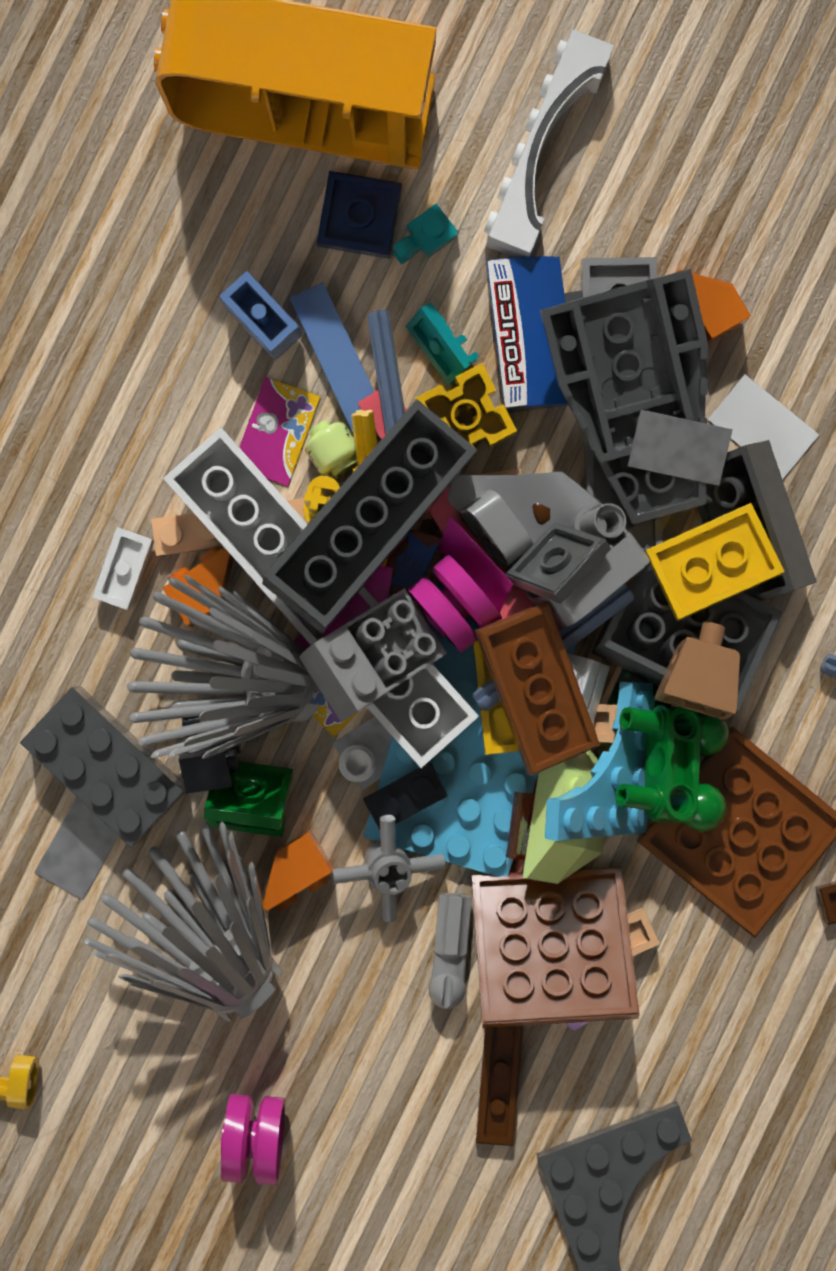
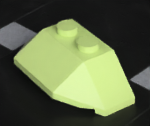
M592 750L538 773L522 878L558 884L602 854L605 836L562 841L545 839L547 799L566 794L575 787H583L592 779L590 772L598 761Z

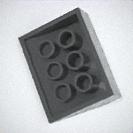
M646 545L643 549L644 552L651 547ZM648 563L626 582V585L633 592L634 599L605 622L591 653L660 686L676 647L681 641L687 637L699 640L704 622L722 625L725 627V633L721 646L736 650L740 654L736 711L738 713L782 611L742 592L677 621L652 567Z

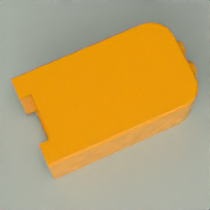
M170 0L169 9L163 10L161 18V32L164 34L162 47H157L154 55V71L157 72L155 84L172 118L197 130L418 170L421 166L435 89V74L431 73V67L436 46L437 27L288 0Z

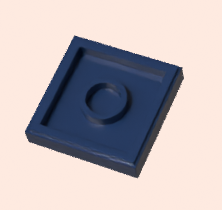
M329 171L317 237V247L390 259L402 183Z

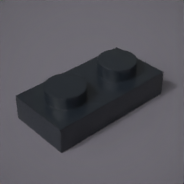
M428 762L422 768L419 767L367 795L363 800L380 830V817L392 815L395 817V824L448 795L431 763Z

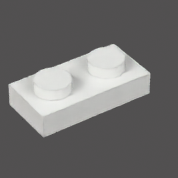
M117 527L92 598L130 610L154 540Z

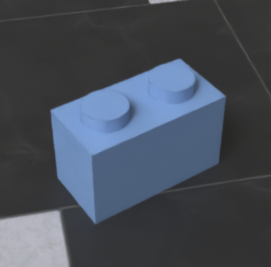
M248 271L241 275L219 296L228 312L274 361L302 337L296 322Z

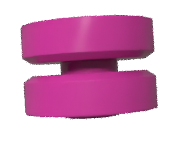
M447 555L433 567L434 576L444 588L442 592L429 579L423 577L408 588L407 591L421 608V614L442 638L445 636L462 653L476 641L474 631L465 621L467 617L476 626L482 628L501 620L502 616L465 570L451 556Z
M231 1094L221 1137V1181L243 1183L248 1175L250 1160L253 1159V1177L256 1183L259 1185L277 1186L283 1149L285 1098L265 1096L260 1103L256 1121L254 1120V1101L251 1096Z

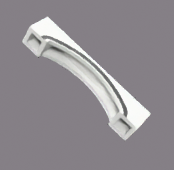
M572 29L567 42L560 40L553 58V62L558 64L554 76L546 75L539 96L544 98L540 110L532 109L525 128L526 131L531 133L526 145L519 142L511 164L517 166L512 179L505 177L497 198L503 200L499 212L491 211L484 229V233L489 234L487 247L511 257L531 256L544 222V218L537 215L534 192L536 166L541 151L552 129L570 106L588 92L597 93L610 61L614 45Z

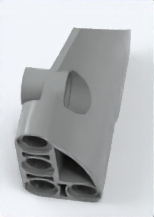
M563 471L517 475H458L450 484L448 501L491 559L498 566L507 568L508 571L554 522L607 540L611 550L561 604L523 589L534 606L542 602H549L558 629L570 626L582 619L650 562V558L634 536L626 530V516L623 510L612 503H600ZM540 503L550 508V520L543 525L537 523L534 517L533 504ZM599 516L603 517L607 523L606 532L598 524Z

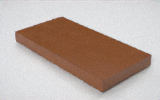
M542 602L475 630L527 774L532 776L600 746L549 602Z

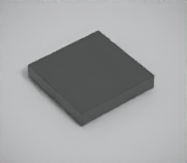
M554 522L505 576L514 586L561 604L611 550V547L606 539Z

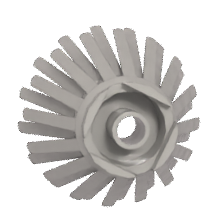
M185 575L186 581L202 594L175 578L168 579L171 586L210 609V616L162 593H153L152 596L156 602L187 616L192 624L242 647L221 640H215L149 617L140 618L139 623L142 627L181 639L177 643V647L180 650L226 663L134 648L130 652L131 657L134 659L212 673L175 670L171 674L174 681L191 683L133 681L127 684L128 691L132 693L239 695L177 700L171 704V709L131 714L129 719L133 723L199 716L200 723L140 738L137 743L141 746L190 736L185 742L154 751L151 758L168 755L167 758L185 752L194 753L231 740L205 752L202 756V759H205L288 722L302 723L307 721L317 711L319 704H313L310 701L313 691H321L298 657L308 648L298 645L237 592L234 591L233 596L226 589L218 587L219 593L230 602L228 603L187 575Z
M203 821L201 831L217 873L214 878V885L186 833L179 830L176 837L194 870L190 874V881L206 909L200 901L195 899L157 847L150 848L149 854L181 897L180 899L173 891L167 890L164 893V898L182 920L131 869L124 870L123 877L171 926H165L155 916L147 912L141 918L110 894H104L101 897L105 905L189 968L184 967L137 938L127 937L95 918L88 919L89 926L178 978L92 938H86L83 942L98 950L92 951L90 954L154 980L150 982L129 974L118 976L120 979L132 983L130 984L131 986L214 1010L220 1018L228 1022L232 1020L227 1013L236 1011L241 1018H244L260 1008L276 989L269 981L273 972L280 979L281 971L271 955L259 883L253 862L251 861L248 867L253 891L252 896L243 861L238 855L232 831L228 835L224 822H221L219 831L240 898L239 901L210 826L207 822Z

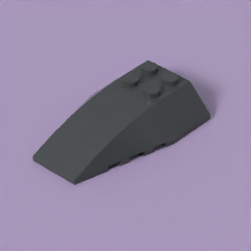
M691 269L540 310L558 386L631 524L705 505V482L628 466L641 410L707 424L705 405L706 395H708V379L706 378L708 342Z

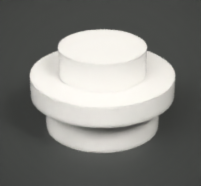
M363 745L347 747L339 758L341 774L352 782H363L369 779L376 768V759L373 752Z

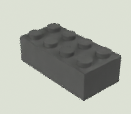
M71 687L20 741V744L129 847L139 843L186 793L184 782L158 758H151L152 752L146 746L139 745L137 743L138 739L83 687Z

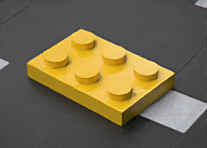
M752 503L645 551L650 558L649 563L677 621L778 577L785 572Z

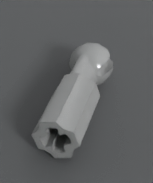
M439 893L432 980L428 989L432 1002L444 1009H451L459 1005L466 993L464 980L472 896Z

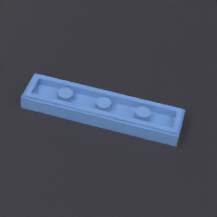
M322 282L290 297V301L353 433L351 414H354L356 410H361L357 403L372 394L374 390Z

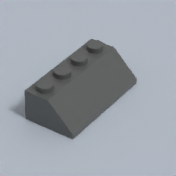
M766 440L744 445L727 452L720 484L706 483V504L698 506L702 522L705 524L752 503L785 571L782 575L748 589L743 593L762 601L817 583L770 441Z

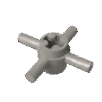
M384 815L380 817V841L374 842L365 852L364 860L366 865L331 869L333 884L369 880L370 884L382 893V920L394 922L397 919V894L408 887L411 881V874L445 869V858L443 854L409 859L406 853L396 845L395 817Z

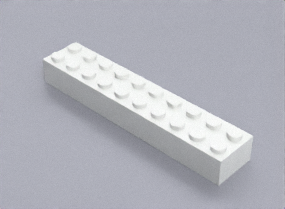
M220 427L163 479L312 645L322 639L323 635L262 584L263 575L308 524ZM364 587L358 592L372 608L378 605V602ZM430 664L366 706L420 768L479 717L433 664Z

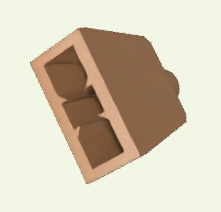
M704 622L699 640L687 637L678 644L654 700L722 720H726L736 714L740 654L736 650L721 646L725 633L724 626Z

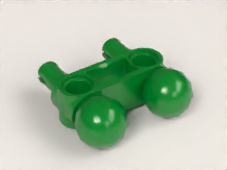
M659 705L652 711L625 707L620 714V727L624 730L647 733L645 785L643 787L620 784L615 793L616 804L622 807L644 810L649 818L658 823H682L700 832L716 828L725 818L726 802L719 789L709 784L699 783L700 756H712L720 752L727 745L730 732L726 720L678 706L668 707Z

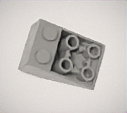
M404 588L318 640L298 657L339 720L343 722L446 655L447 652Z

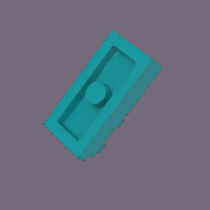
M431 302L421 307L405 326L448 386L455 382L456 376L462 374L479 358L477 352L471 355L466 354L461 347L467 341L466 337L460 335L455 338L444 317L439 314Z

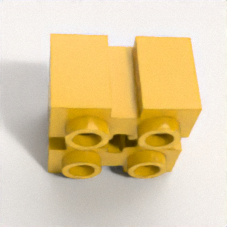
M483 363L456 376V388L446 392L441 384L415 398V401L418 399L472 446L485 440L488 447L491 448L517 433V429L504 404L495 408L490 397L496 394V388ZM466 408L467 412L471 410L475 412L476 415L472 418V425L465 426L464 423L460 425L456 421L459 418L460 409Z

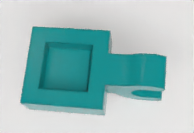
M436 203L407 224L406 230L410 236L398 241L393 246L395 251L392 254L401 265L421 250L430 258L456 239L459 232Z

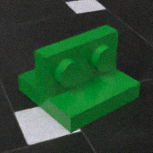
M239 761V771H235L233 774L232 787L209 790L204 806V819L209 820L208 824L213 828H219L220 823L224 822L227 830L283 837L287 799L292 782L293 769Z

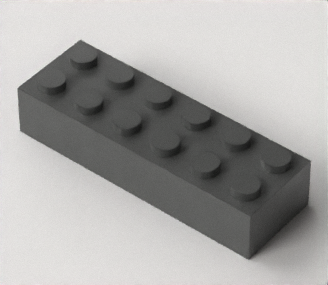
M417 399L263 575L262 584L323 635L467 466L477 449Z

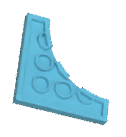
M620 682L617 702L618 709L612 729L617 733L609 752H602L590 772L592 779L585 786L575 787L566 794L547 799L545 839L562 841L646 833V824L649 820L646 812L641 809L618 806L615 801V793L620 784L643 787L645 785L647 733L622 729L619 724L621 711L625 707L648 711L653 710L655 703L653 683Z

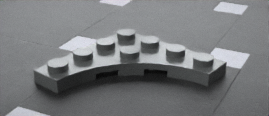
M677 1101L536 1153L579 1271H621L619 1261L620 1227L623 1214L634 1189L643 1176L661 1158L674 1149L692 1141Z

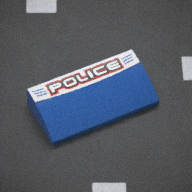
M531 256L486 260L502 403L507 412L513 413L569 406L557 383L540 314L542 309L565 303L560 257Z

